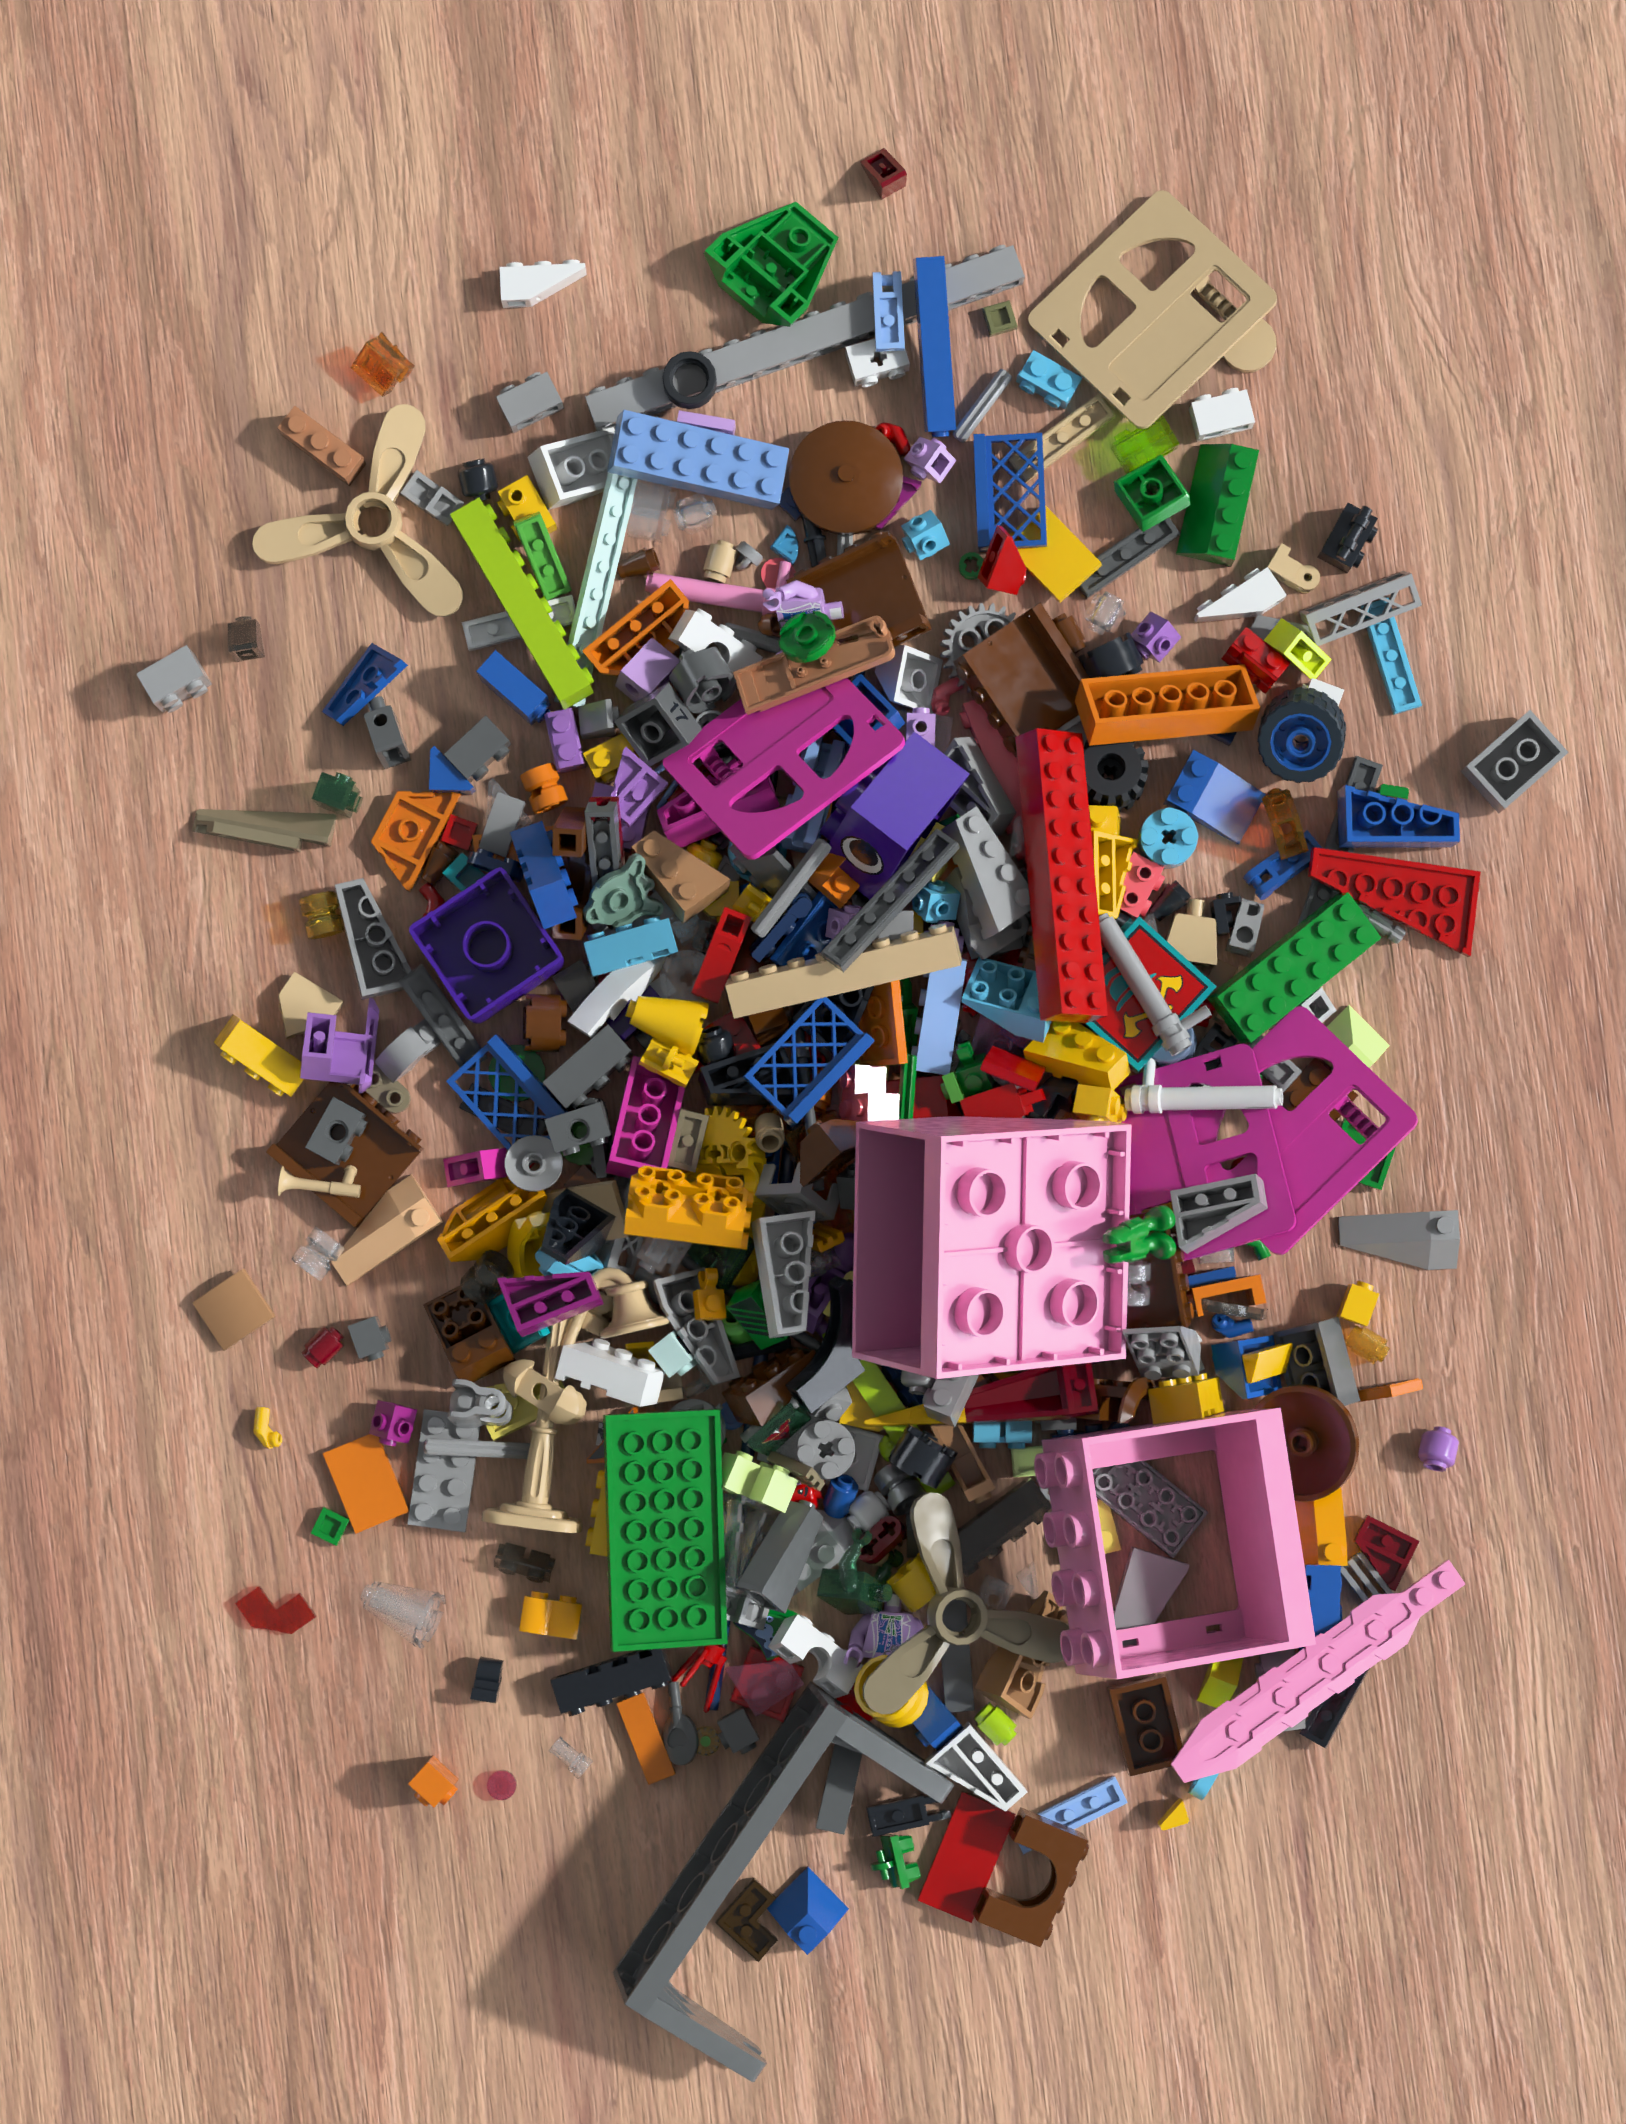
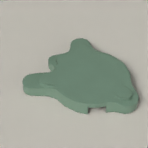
M638 853L632 854L623 867L604 875L595 883L588 903L583 909V918L588 923L612 925L614 928L632 923L640 916H659L662 914L664 909L662 902L647 896L648 892L654 888L655 882L651 877L644 874L645 858Z

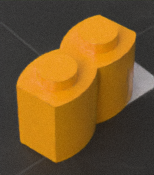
M531 1591V1596H524L519 1631L577 1640L582 1604L577 1603V1597L560 1595V1599L555 1600L548 1598L549 1593Z

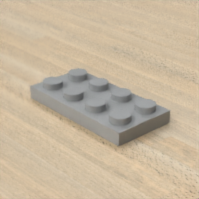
M424 1409L408 1525L466 1532L476 1457L425 1454L424 1441L427 1438L479 1441L481 1426L477 1428L456 1427L447 1418L448 1412Z

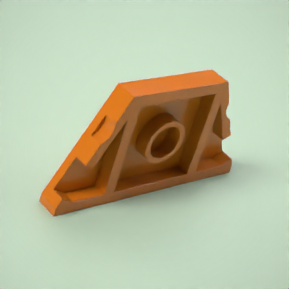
M397 791L371 843L406 891L411 892L429 858L432 847L436 845L449 820L450 814L454 811L461 797L460 793Z

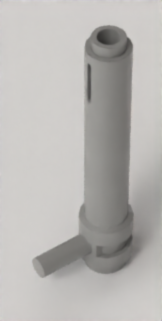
M1108 913L1099 916L1101 942L1153 1025L1151 1029L1156 1037L1160 1036L1163 1043L1161 1045L1166 1052L1169 1051L1172 1056L1181 1053L1192 1045L1189 1040L1191 1036L1187 1030L1212 1015L1210 1010L1204 1005L1180 1020L1176 1013H1172L1114 917H1110Z

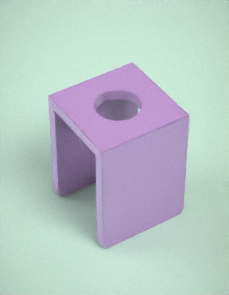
M651 638L620 671L615 686L636 702L670 681L669 676L672 670L679 663V659L655 639Z

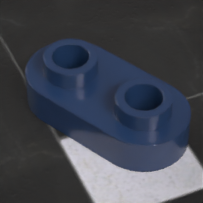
M478 848L476 852L470 851L467 864L486 872L502 867L513 881L521 882L523 870L520 868V862L510 858H505L504 861L495 859L492 852Z

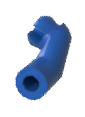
M1216 1313L1211 1319L1213 1329L1227 1338H1234L1254 1331L1251 1318L1235 1321L1223 1313Z

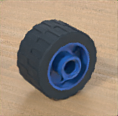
M1298 687L1293 690H1286L1279 696L1274 697L1264 710L1258 731V751L1263 759V763L1274 775H1278L1286 781L1309 783L1325 777L1328 772L1336 767L1343 754L1346 736L1344 714L1334 699L1314 688Z

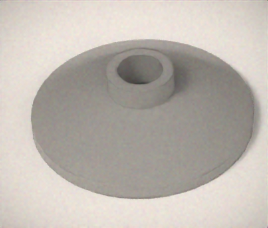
M533 1135L519 1139L510 1147L505 1157V1170L509 1180L516 1187L530 1192L542 1191L552 1186L558 1180L563 1168L561 1152L555 1153L551 1140L542 1136ZM532 1163L540 1165V1168L536 1171L529 1169Z

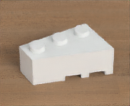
M967 1722L963 1726L964 1728L945 1745L925 1759V1763L1000 1809L1007 1811L1027 1793V1790L973 1726Z

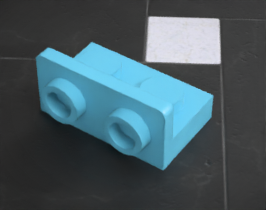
M1034 350L1016 379V382L1020 384L1019 387L1023 391L1032 395L1034 393L1044 397L1045 403L1057 409L1059 406L1066 409L1082 381L1081 376Z

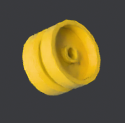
M880 1655L869 1660L859 1671L854 1687L856 1701L865 1713L888 1727L901 1728L912 1724L921 1716L927 1705L929 1691L926 1682L899 1710L892 1714H880L873 1711L867 1706L863 1698V1685L867 1677L888 1656Z

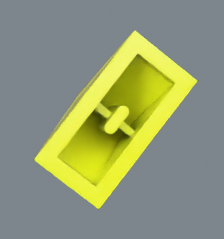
M1244 1657L1210 1663L1196 1700L1215 1708L1227 1700L1230 1701L1238 1686Z

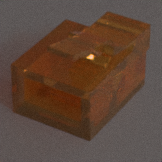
M381 332L379 336L365 343L350 368L383 397L392 392L397 382L405 381L415 365L400 352L397 345L393 346L384 333Z

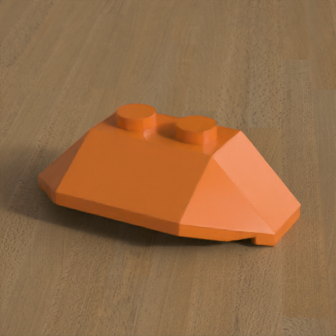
M669 579L583 649L582 652L600 674L619 676L620 671L651 638L655 639L673 654L680 647L668 638L685 610H688L689 600L676 584Z

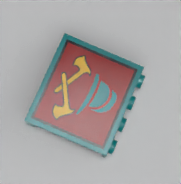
M1140 916L1135 921L1129 919L1121 927L1122 932L1172 1013H1176L1180 1020L1192 1014L1217 987ZM1103 947L1102 957L1108 1016L1085 1024L1097 1035L1126 1052L1129 1067L1137 1074L1162 1047L1163 1041L1160 1036L1156 1037L1151 1029L1153 1026L1106 948Z

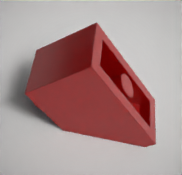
M997 525L977 578L988 589L1017 595L1020 586L1025 582L1027 569L1013 538L1002 526Z

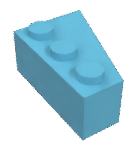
M660 916L645 919L643 920L644 925L633 928L632 924L615 928V934L605 936L604 931L588 935V941L584 942L583 946L592 977L676 954L678 949L669 918L661 920Z

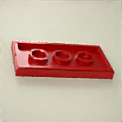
M961 1791L917 1900L972 1923L974 1919L973 1911L984 1887H987L1016 1813L1009 1810L1004 1811L988 1801Z

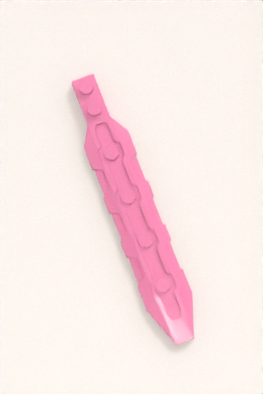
M1445 1560L1401 1593L1372 1595L1350 1611V1615L1324 1634H1318L1315 1637L1316 1645L1305 1646L1277 1668L1273 1667L1258 1678V1682L1233 1700H1227L1203 1717L1171 1763L1181 1781L1186 1783L1239 1767L1261 1751L1263 1745L1288 1727H1294L1305 1719L1311 1710L1333 1694H1339L1355 1682V1678L1377 1662L1386 1660L1407 1645L1419 1618L1464 1586V1581L1451 1562Z

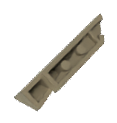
M198 809L192 831L301 852L303 841L331 847L337 817L335 814Z

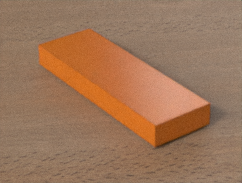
M641 1692L636 1696L617 1702L616 1704L648 1785L675 1775L676 1772L665 1749L645 1693Z

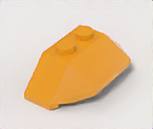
M508 1177L498 1179L455 1208L445 1224L443 1233H440L437 1240L451 1262L486 1260L508 1245V1236L514 1220L527 1217L537 1211H542L548 1197L544 1190L537 1192L522 1190L516 1187Z

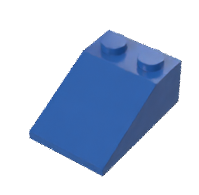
M1193 749L1163 805L1186 813L1193 821L1239 845L1266 794L1220 763Z

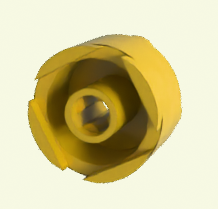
M920 1553L912 1561L911 1559L906 1561L886 1581L912 1613L923 1607L936 1594Z

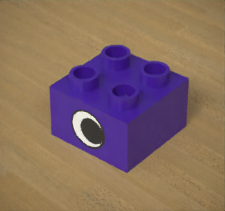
M914 731L905 742L901 751L841 795L835 804L836 810L822 826L819 833L830 841L831 850L829 853L846 858L839 867L860 885L857 890L870 900L907 861L921 837L927 838L935 823L940 821L970 774Z

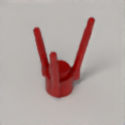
M722 1645L698 1646L671 1680L676 1682L691 1666L680 1682V1686L684 1687L701 1664L709 1668L716 1664L703 1710L705 1713L709 1712L722 1667L727 1660V1657L722 1655L725 1651V1647Z

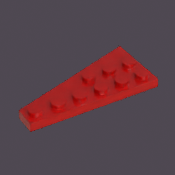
M1316 847L1311 848L1308 877L1339 893L1349 892L1355 901L1466 957L1471 956L1481 871Z

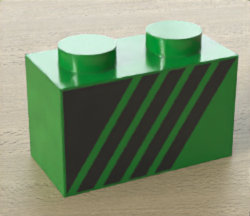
M760 1279L736 1290L726 1307L761 1350L787 1339L788 1336L769 1338Z

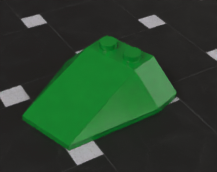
M793 202L722 233L703 254L718 286L756 319L765 324L790 327L808 309L839 237L799 203Z

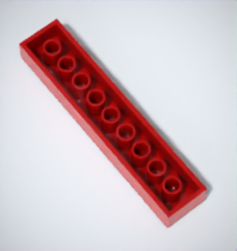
M1036 728L1015 737L1040 1020L1088 1023L1107 1017L1108 1012L1082 733Z

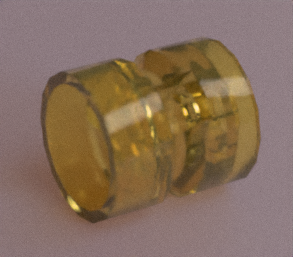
M334 891L316 893L299 899L302 916L308 918L304 925L309 940L321 939L345 931L341 915L335 913L339 906Z

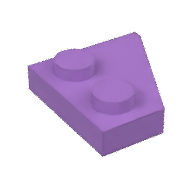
M625 747L622 753L611 797H619L621 821L630 827L668 786V783L627 747Z

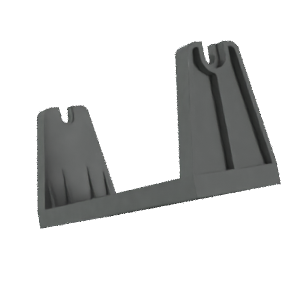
M811 1681L613 1971L625 2005L751 2082H755L767 2064L766 2060L760 2056L762 2053L760 2048L677 1990L669 1980L826 1748L832 1742L864 1754L941 1804L954 1787V1784L946 1779V1775L927 1765L925 1759L853 1711V1714L845 1710L840 1706L843 1703L833 1698Z

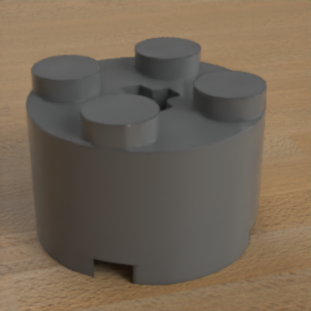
M716 647L696 652L694 650L685 651L679 657L680 662L669 676V680L679 697L692 713H702L716 708L714 703L721 698L725 702L731 697L737 687L734 674Z

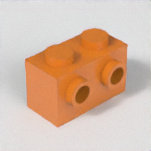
M432 1756L408 1784L416 1791L414 1796L426 1807L430 1804L434 1808L439 1802L444 1806L456 1793L458 1788L454 1785L459 1779L435 1756Z

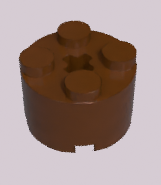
M525 994L524 1000H530L529 1006L523 1007V1039L528 1040L529 1045H524L523 1051L559 1052L560 1047L566 1046V1029H561V1018L567 1015V1000H561L560 995Z

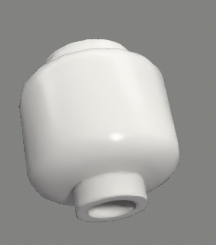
M865 1491L850 1506V1516L847 1518V1521L856 1532L862 1530L867 1533L882 1518L889 1516L888 1511L891 1508L886 1502L887 1500L878 1491L875 1493Z

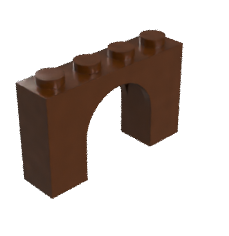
M565 806L553 826V856H562L564 862L562 869L566 868L571 885L566 888L567 890L573 888L578 905L573 906L577 918L552 926V938L581 940L589 925L583 918V909L588 903L593 888L585 821L586 808Z
M1020 1807L1008 1834L1014 1842L1038 1851L1049 1858L1051 1864L1049 1882L1039 1894L1028 1899H1014L984 1887L973 1915L979 1923L1041 1948L1043 1941L1048 1940L1052 1933V1921L1056 1913L1059 1914L1063 1909L1065 1903L1064 1895L1067 1888L1072 1887L1076 1880V1868L1079 1861L1085 1859L1089 1850L1088 1839L1082 1832Z

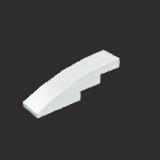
M665 956L612 971L568 1019L569 1024L588 1037L593 1038L608 1018L614 1021L629 1000L636 1001L637 997L643 994L669 960V957Z

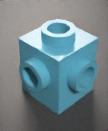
M931 510L920 516H915L909 522L901 525L905 535L901 539L909 554L914 552L920 561L950 545L942 523Z
M936 880V882L929 881L912 899V909L922 917V920L928 923H938L939 920H956L961 893L948 882Z

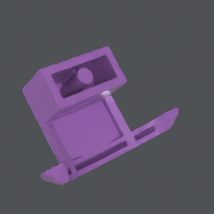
M369 998L365 1034L335 1031L337 1015L308 1012L300 1078L358 1084L359 1093H363L372 1083L379 1008L374 999Z

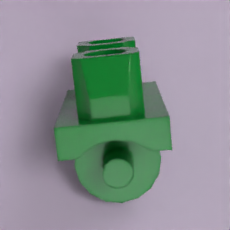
M881 1835L883 1849L875 1851L878 1861L870 1864L871 1871L880 1870L882 1880L890 1879L891 1888L900 1887V1889L910 1887V1882L921 1877L917 1862L904 1863L903 1854L914 1851L912 1836Z

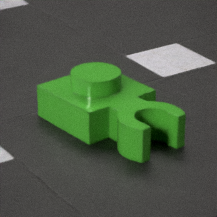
M956 1072L942 1076L944 1083H941V1089L946 1100L950 1099L953 1104L959 1103L966 1098L957 1079Z

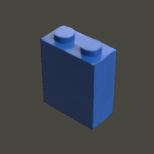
M496 650L476 671L481 682L531 726L536 721L541 723L545 719L544 714L550 712L548 707L551 704L548 696Z

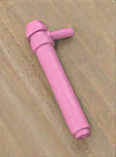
M780 561L776 588L787 584L786 580L789 579L791 568L790 562ZM660 573L647 575L645 592H650V595L671 579L691 602L761 612L762 615L776 613V610L769 611L763 605L764 602L769 600L763 597L764 590ZM768 587L766 588V589H772L774 592L776 591V588H775V589H774V588H768Z

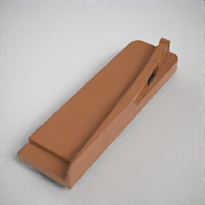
M876 615L835 631L836 637L833 646L825 655L811 662L795 663L787 659L782 652L734 671L733 674L747 715L756 711L762 712L892 660L895 656V649L891 633L885 621ZM854 635H858L859 637L858 639L843 643H839L838 639Z

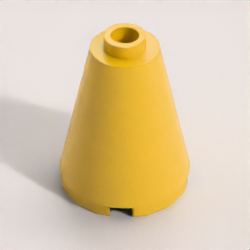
M638 996L636 1001L630 1000L625 1016L630 1017L629 1024L670 1047H673V1045L678 1047L679 1052L692 1057L703 1030L702 1018L706 1019L709 1003Z

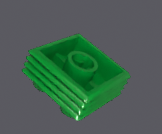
M1158 455L1113 482L1115 493L1143 532L1190 506L1189 493L1163 455ZM1151 491L1155 495H1147V492Z

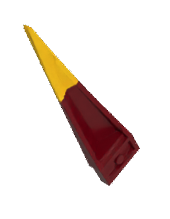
M1091 1362L1034 1368L974 1388L957 1423L1068 1420L1071 1417L1099 1414ZM924 1404L868 1419L864 1422L865 1426L945 1424L928 1417Z

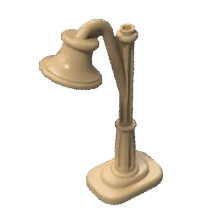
M611 1267L599 1269L591 1274L597 1288L605 1290L606 1295L612 1297L613 1302L612 1320L609 1326L600 1333L602 1339L670 1324L666 1315L658 1313L648 1301L645 1289L648 1288L649 1284L646 1280L632 1282L626 1273ZM588 1311L548 1327L550 1334L547 1335L542 1375L558 1386L560 1380L555 1379L563 1345L575 1344ZM541 1383L539 1400H543L547 1395V1387L543 1383ZM538 1408L536 1426L530 1428L533 1434L527 1457L521 1500L516 1503H502L499 1508L491 1507L485 1509L482 1513V1521L555 1532L580 1533L583 1527L581 1519L570 1517L565 1510L553 1508L549 1504L553 1472L554 1435L558 1431L553 1428L554 1423L549 1420V1415Z

